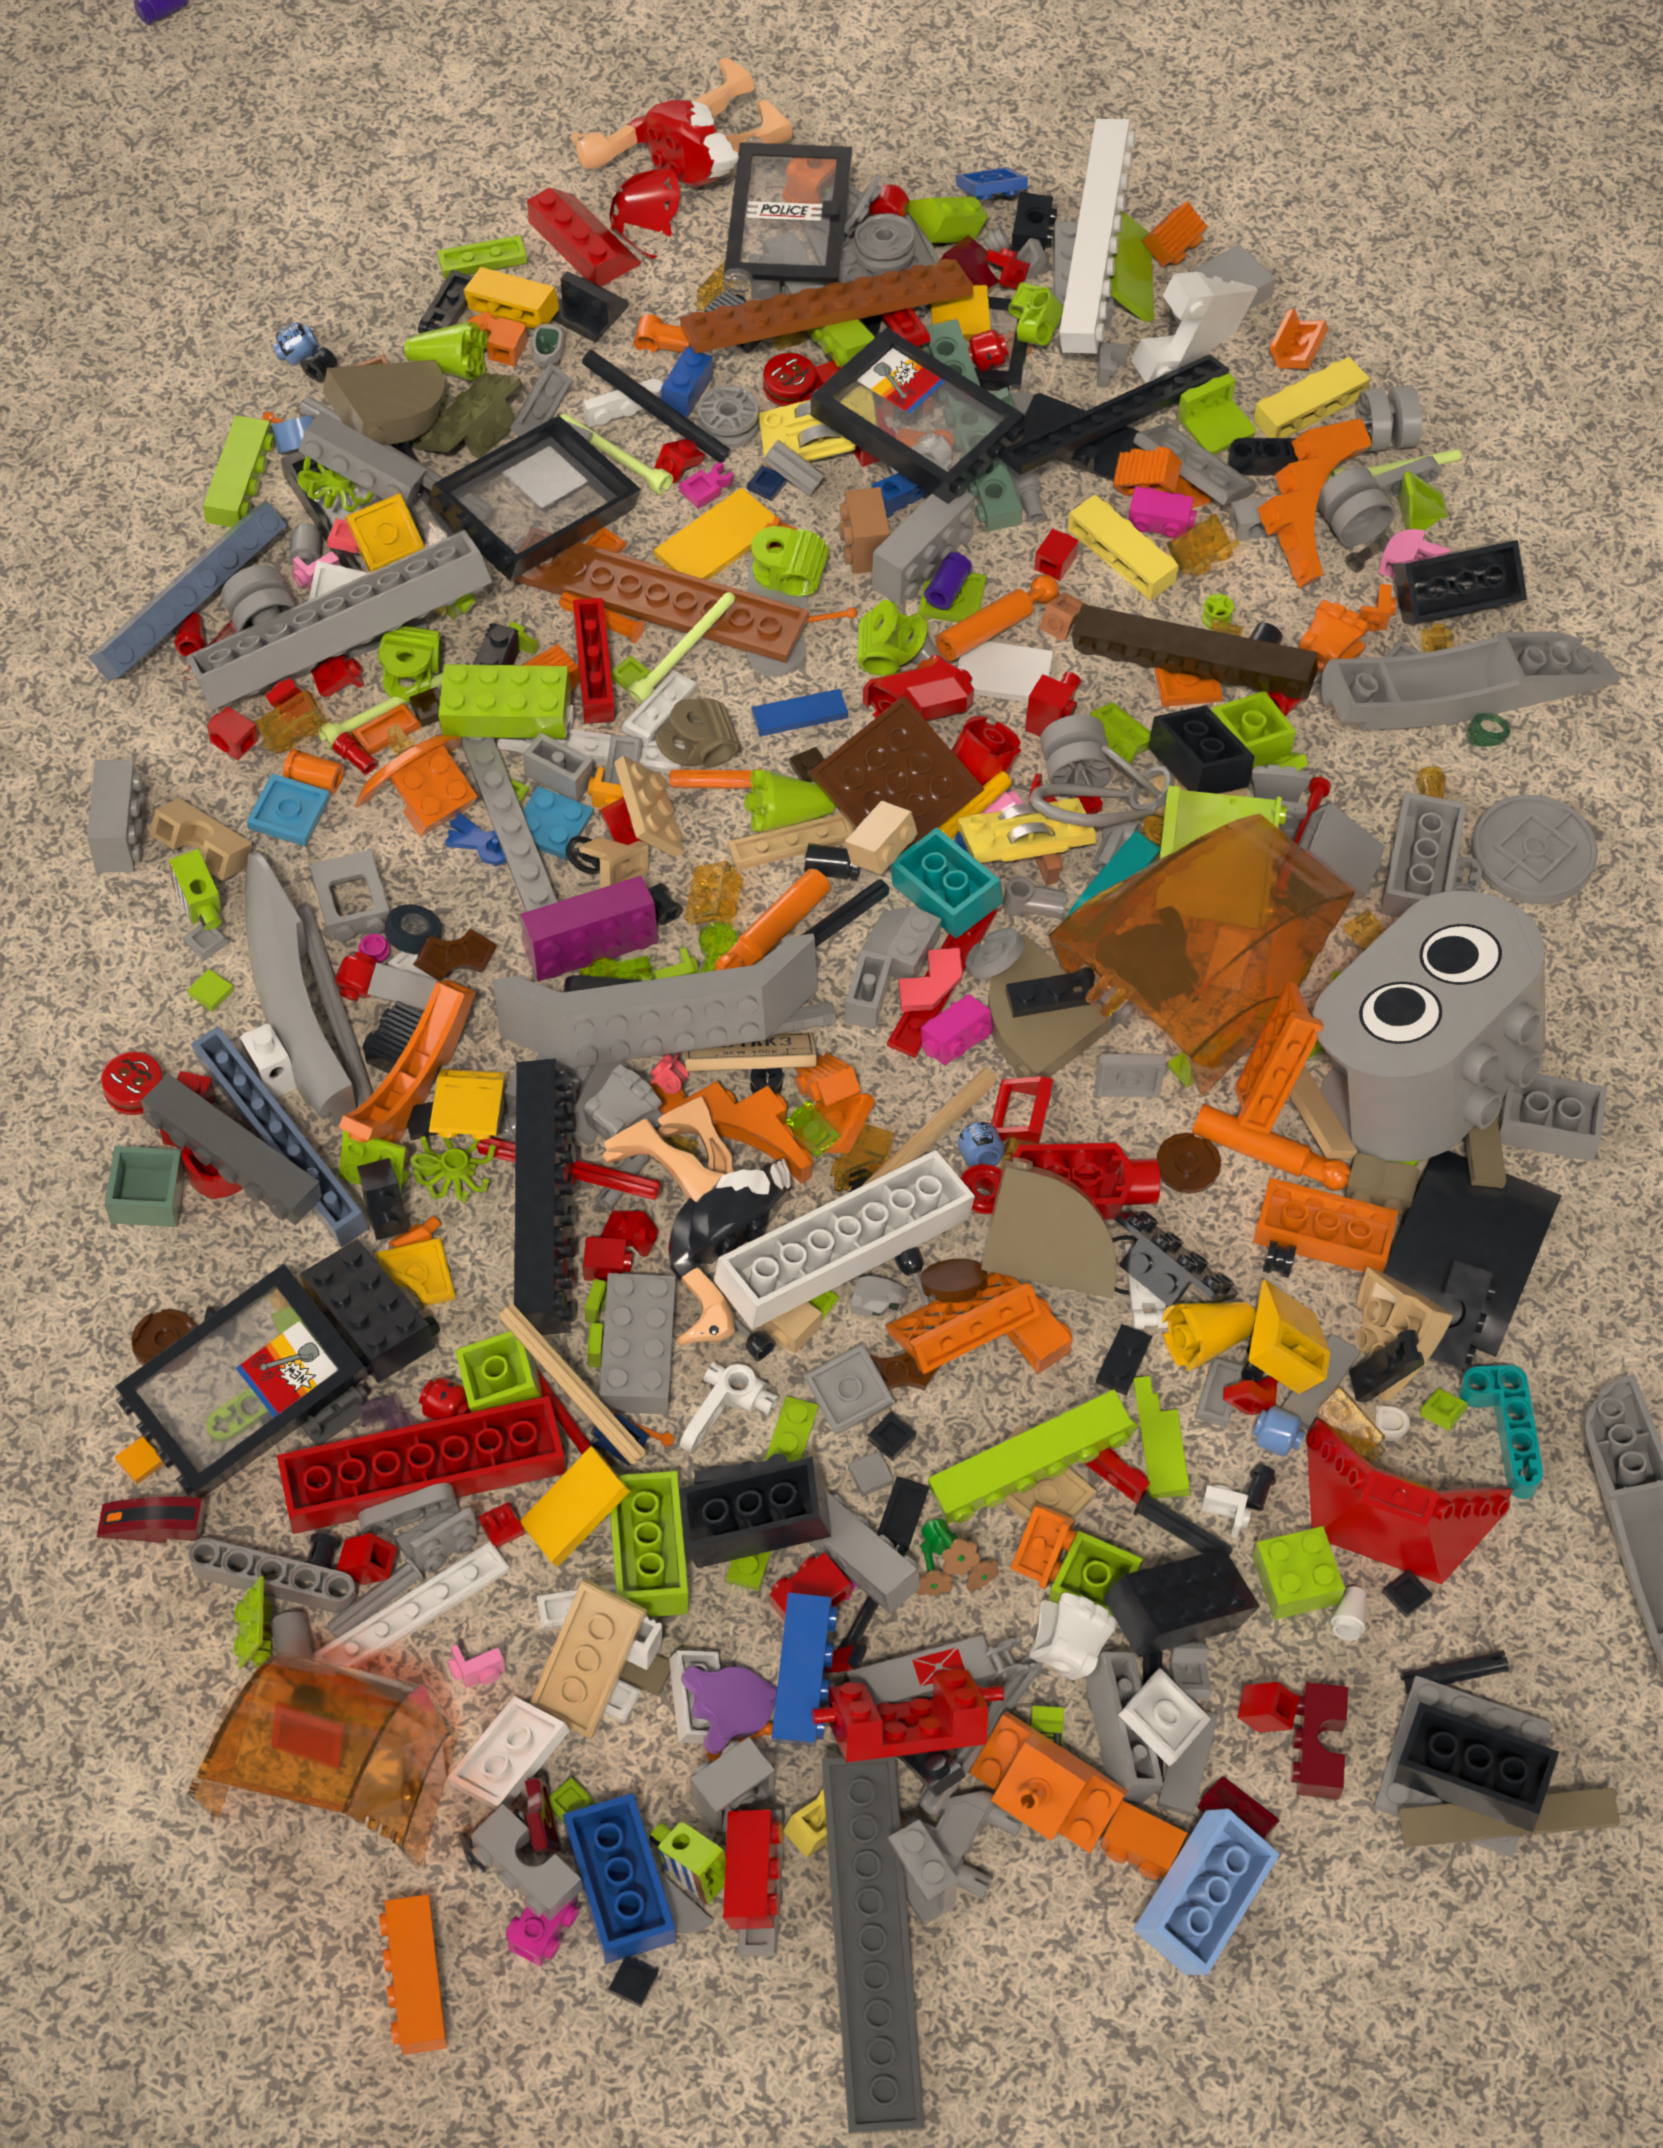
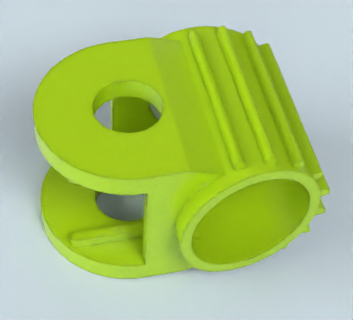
M781 526L764 528L754 536L751 543V552L754 558L752 565L753 577L762 587L779 591L789 596L802 597L809 596L811 593L814 594L815 590L818 589L829 554V546L826 545V540H823L820 536L809 530H794ZM772 542H779L782 548L767 549V546Z
M890 600L881 601L872 610L868 611L863 618H860V623H858V668H862L863 672H868L869 675L886 676L896 673L901 665L910 661L921 649L927 635V619L918 613L907 616L898 612L896 603ZM884 619L883 624L879 629V624L881 620ZM914 631L911 641L908 642L911 633Z
M401 626L391 632L385 631L379 647L378 661L383 667V689L390 698L399 697L409 702L410 696L430 690L435 674L440 673L441 631ZM403 678H412L416 683L413 686L404 687L399 684V681ZM428 680L430 684L420 688L421 684ZM416 687V690L406 693L410 689Z

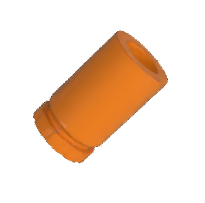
M292 749L288 753L283 768V777L328 790L332 794L336 793L344 776L343 764L301 752L297 749Z

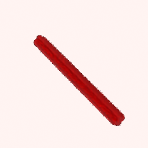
M495 1137L480 1139V1142H477L476 1148L479 1154L488 1156L489 1147L494 1145L496 1146L494 1158L515 1163L516 1143ZM576 1159L575 1163L571 1164V1175L573 1174L575 1179L652 1200H656L661 1192L660 1182L654 1179Z

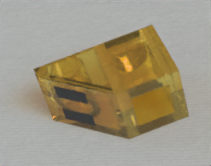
M864 1123L850 1153H843L842 1158L836 1157L830 1173V1176L835 1177L834 1191L842 1192L850 1189L855 1182L860 1180L861 1183L866 1182L887 1162L893 1149L894 1132Z

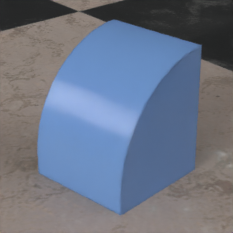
M311 415L272 425L278 454L299 450L305 430L313 422Z

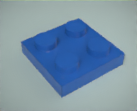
M1009 167L955 175L956 186L980 200L990 199L993 197L992 194L996 193L1016 195L1019 193V190L1028 189V177Z

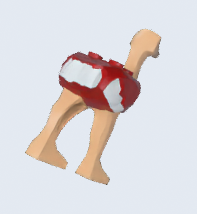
M725 57L719 60L724 84L714 90L701 95L693 101L669 100L656 104L646 115L633 119L611 135L603 136L600 132L588 134L574 133L571 135V140L576 147L579 162L584 169L599 168L633 145L645 143L654 166L657 168L674 169L679 182L699 187L710 184L721 176L730 173V170L734 168L735 163L739 159L740 142L781 144L792 139V126L770 102L764 99L757 103V109L762 121L760 128L733 135L717 133L714 122L715 116L724 111L729 101L735 96L754 91V82L751 74L736 62Z

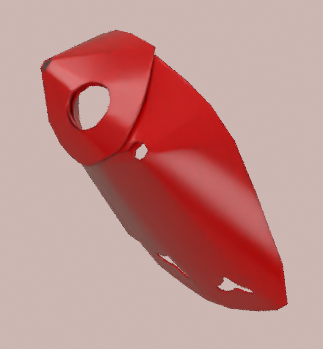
M658 168L635 174L622 184L612 198L609 213L611 230L650 259H654L658 255H651L642 251L624 236V224L627 223L657 232L663 231L662 234L671 237L672 231L669 221L676 214L680 201L679 181L674 169ZM668 177H670L669 184L671 185V189H669V187L664 184ZM670 199L671 202L668 204L669 208L668 210H666L665 205L663 203L667 202ZM615 205H617L619 210L617 216L614 215Z

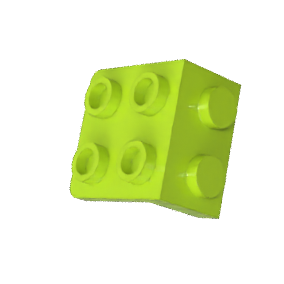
M1230 373L1219 378L1215 377L1197 388L1188 389L1180 396L1177 418L1196 442L1213 455L1230 448L1233 440L1237 438H1252L1256 433L1254 425L1233 401L1236 380Z

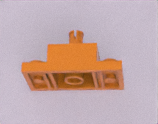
M1008 1711L1001 1716L987 1744L982 1749L969 1772L996 1791L991 1802L1048 1840L1052 1841L1060 1833L1088 1853H1091L1096 1847L1128 1792Z

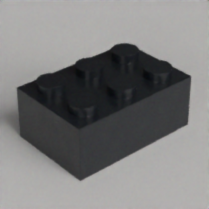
M1207 705L1154 716L1148 747L1188 791L1219 794L1249 786L1255 756Z

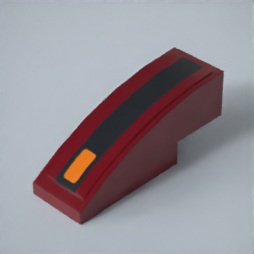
M148 1497L102 1504L96 1537L166 1543L167 1539L196 1541L200 1539L205 1513L202 1498Z

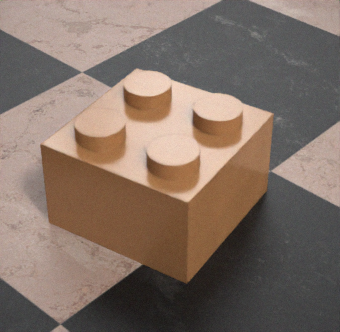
M881 487L845 491V502L840 504L842 522L839 523L840 540H845L847 545L843 546L845 564L851 563L852 574L872 572L873 552L890 536Z

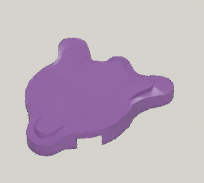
M735 1666L716 1672H704L695 1667H689L681 1675L683 1685L694 1695L693 1716L697 1719H707L710 1723V1728L704 1739V1747L711 1754H718L724 1749L728 1741L733 1738H745L756 1734L767 1724L776 1703L777 1688L746 1668Z

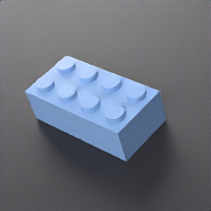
M1229 1809L1205 1811L1133 1930L1183 1974L1208 1975L1280 1854Z

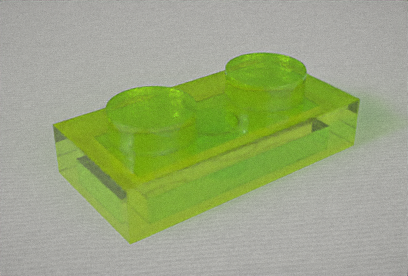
M809 1100L801 1107L795 1109L792 1115L785 1121L792 1132L816 1159L841 1137Z

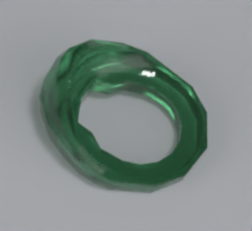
M1479 713L1469 723L1467 738L1473 746H1495L1509 738L1511 727L1499 715ZM1484 720L1494 721L1503 728V732H1488L1480 724Z

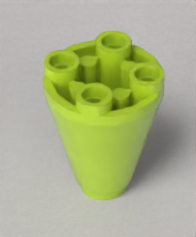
M463 322L407 338L404 345V354L408 361L435 360L442 373L463 380H475L479 375L486 373L484 349L487 348L488 334L486 331H481L476 322Z
M753 769L751 772V793L745 794L744 807L745 811L751 812V830L753 832H768L823 818L825 815L833 813L834 804L816 784L765 769Z

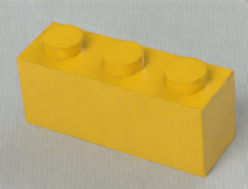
M482 267L479 268L464 289L470 310L480 314L490 313L497 319L502 317L516 320L533 329L541 324H549L560 308L555 287Z

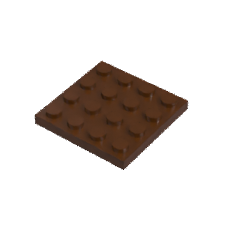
M902 696L808 774L854 829L864 821L881 801L911 811L918 834L900 854L936 827L940 828L985 790L905 696Z

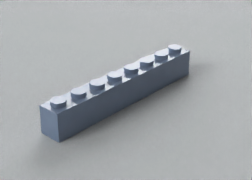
M269 502L254 507L88 658L106 679L112 680L122 676L287 526Z
M219 1026L191 1043L200 1065L212 1078L213 1082L253 1134L319 1181L322 1199L312 1208V1211L339 1246L342 1248L367 1231L369 1228L361 1209Z

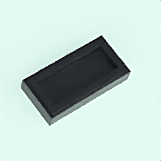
M896 1477L877 1535H884L891 1541L893 1546L899 1544L909 1551L929 1493V1486Z

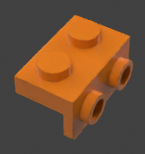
M1288 309L1274 339L1270 343V354L1274 358L1277 367L1282 369H1309L1328 331L1326 321H1299L1296 310Z
M1037 1503L1034 1506L1010 1569L1039 1581L1038 1587L1046 1589L1052 1581H1055L1063 1564L1060 1562L1063 1551H1069L1077 1535V1532L1072 1530L1076 1519Z

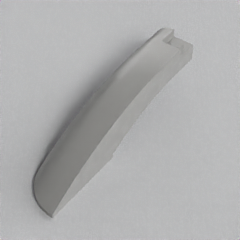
M1500 632L1496 637L1426 653L1384 658L1330 659L1322 675L1321 693L1324 705L1334 706L1341 723H1359L1361 730L1400 729L1451 724L1478 719L1589 692L1618 682L1620 676L1603 654L1598 650L1593 653L1588 647L1581 645V639L1560 632Z
M253 851L247 856L245 920L251 968L259 1002L266 1024L271 1025L290 1058L296 1087L307 1107L313 1106L319 1117L323 1119L328 1117L332 1125L336 1126L341 1123L343 1115L356 1109L353 1086L323 1035L311 1007L304 984L302 957L308 955L302 920L267 861L260 853L256 854V851Z
M1633 1374L1610 1383L1599 1392L1598 1398L1588 1409L1585 1432L1621 1559L1663 1673V1445L1636 1377Z

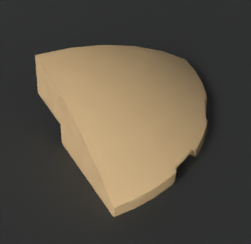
M1367 1267L1357 1300V1308L1363 1312V1328L1355 1331L1358 1348L1361 1350L1360 1353H1368L1369 1357H1371L1396 1340L1400 1332L1415 1330L1419 1338L1417 1349L1422 1352L1425 1364L1444 1336L1454 1315L1407 1285L1374 1268ZM1422 1367L1379 1394V1396L1383 1400L1389 1401L1408 1384Z

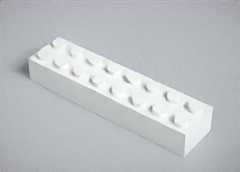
M934 1150L719 1257L714 1282L753 1330L900 1255L903 1251L912 1249L967 1221L975 1196L938 1151Z

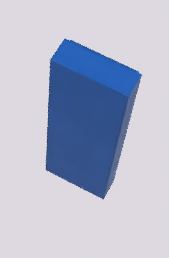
M840 689L751 707V713L759 737L848 718V711Z

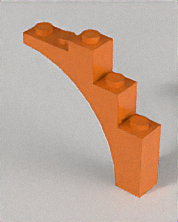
M1362 418L1309 429L1294 439L1292 445L1299 461L1288 464L1275 474L1277 485L1282 495L1270 498L1257 508L1267 535H1278L1280 545L1284 550L1298 588L1310 585L1324 575L1315 541V510L1320 491L1332 470L1340 462L1357 457L1372 446Z
M448 979L435 983L421 1019L398 1061L381 1085L363 1104L354 1111L343 1115L339 1126L340 1129L349 1132L348 1136L351 1139L362 1143H367V1141L376 1138L394 1144L401 1141L412 1109L415 1105L425 1103L438 1067L449 1064L452 1060L476 991Z
M718 1081L687 1098L681 1088L677 1093L669 1094L656 1082L651 1086L661 1100L662 1105L658 1109L663 1115L702 1096L718 1136L743 1142L766 1153L775 1161L782 1158L785 1159L791 1175L800 1184L812 1178L813 1159L806 1148L803 1147L801 1149L795 1142V1136L791 1128L786 1124L787 1105L782 1096L779 1094L775 1095L769 1086L762 1088L738 1103L731 1091L728 1089L724 1090Z

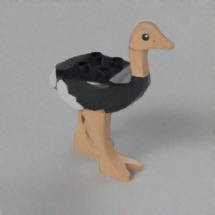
M702 1096L661 1116L658 1119L661 1127L657 1131H655L648 1119H643L603 1143L607 1149L602 1155L606 1163L635 1155H651L672 1174L686 1196L687 1202L676 1214L671 1229L668 1246L670 1268L678 1279L697 1297L702 1307V1314L700 1319L688 1331L676 1338L679 1346L693 1342L718 1343L729 1339L735 1333L734 1314L728 1300L696 1264H712L719 1257L737 1249L748 1241L749 1243L765 1235L766 1232L764 1230L767 1229L779 1212L792 1188L790 1171L783 1158L776 1160L774 1163L767 1162L760 1170L742 1169L734 1172L731 1154L718 1137L712 1124L709 1110ZM686 1133L699 1135L707 1153L708 1169L703 1167L693 1154L675 1149L662 1139Z

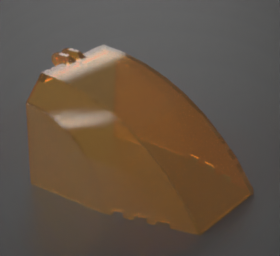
M1259 813L1223 825L1101 891L1069 915L1048 937L1059 966L1067 974L1076 972L1086 964L1102 977L1085 997V1000L1090 1005L1096 1003L1111 987L1117 990L1100 1010V1013L1105 1018L1111 1016L1128 1000L1169 1035L1186 1054L1198 1093L1204 1096L1259 1039L1287 982L1296 983L1298 988L1303 981L1305 982L1317 955L1321 954L1326 945L1325 941L1333 927L1337 926L1355 891Z
M279 1652L268 1658L230 1694L222 1706L202 1749L187 1795L211 1817L217 1819L221 1815L229 1786L342 1813L357 1823L364 1824L366 1817H368L369 1820L366 1828L378 1832L379 1826L382 1825L380 1836L392 1840V1843L399 1847L415 1867L421 1868L458 1732L436 1694L428 1685L383 1675L382 1671L375 1669L372 1672L365 1671L360 1666L354 1664L348 1667L294 1653Z

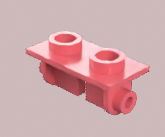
M682 1052L676 1053L673 1057L670 1054H666L656 1064L655 1068L650 1072L653 1076V1079L649 1082L650 1086L656 1082L669 1094H675L680 1090L683 1083L689 1077V1071L685 1070V1065L677 1059Z

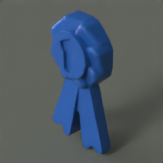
M458 813L456 819L449 822L450 827L455 830H448L449 837L445 840L447 847L477 849L481 861L495 867L507 863L494 830L485 833L461 813Z

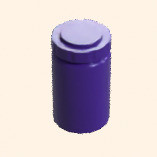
M134 0L136 13L146 25L188 5V0Z
M957 552L948 553L924 592V597L930 605L938 609L946 610L950 608L973 569L972 563L967 557Z

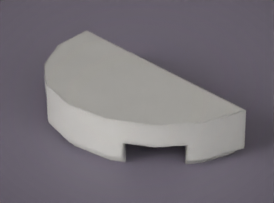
M661 1872L658 1874L676 1933L689 1934L700 1932L713 1924V1920Z

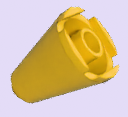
M1247 1302L1178 1303L1170 1305L1165 1309L1162 1317V1323L1168 1321V1332L1163 1333L1166 1348L1176 1365L1179 1367L1185 1365L1187 1367L1185 1370L1187 1371L1197 1369L1252 1336L1257 1310Z

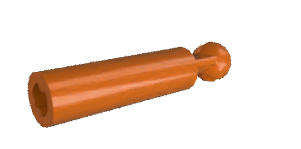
M1049 575L1036 577L1031 583L1030 591L1025 592L1021 589H1015L944 630L935 639L939 653L946 660L954 661L1022 621L1033 613L1034 603L1048 604L1058 597V582Z
M809 868L738 938V942L726 954L717 959L715 971L752 966L757 961L762 960L830 892L831 886L828 879L820 871Z
M1204 1104L1201 1108L1192 1131L1193 1134L1294 1176L1300 1177L1305 1175L1321 1182L1329 1190L1338 1191L1347 1187L1351 1169L1343 1160L1328 1159L1313 1153L1311 1147L1272 1131L1269 1134L1241 1127L1237 1122L1236 1116Z

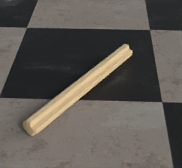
M989 1068L982 1069L862 1186L918 1159L996 1083V1074L991 1072Z
M511 1304L503 1309L499 1314V1319L628 1463L635 1465L640 1462L646 1455V1450L515 1305Z

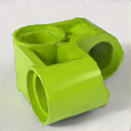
M1023 282L1019 284L1009 304V313L1020 319L1017 325V340L1036 345H1046L1050 342L1053 332L1062 318L1064 305L1049 288Z

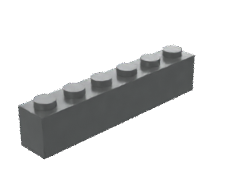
M169 1073L141 1100L145 1114L144 1119L151 1127L156 1130L161 1128L168 1133L170 1139L181 1148L186 1146L193 1151L195 1157L206 1166L211 1164L218 1169L219 1174L231 1184L236 1182L243 1187L245 1193L253 1201L259 1202L261 1200L269 1206L270 1211L278 1219H287L296 1226L322 1199L318 1180Z

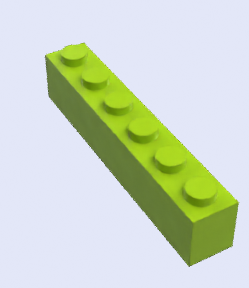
M1115 1389L929 1477V1489L947 1524L954 1521L962 1523L972 1518L975 1511L985 1506L993 1508L1000 1505L1006 1500V1496L1017 1491L1025 1493L1033 1489L1037 1485V1481L1048 1476L1050 1478L1059 1477L1068 1470L1069 1466L1079 1461L1084 1464L1098 1457L1100 1451L1108 1447L1116 1449L1130 1441V1437L1133 1436V1423Z

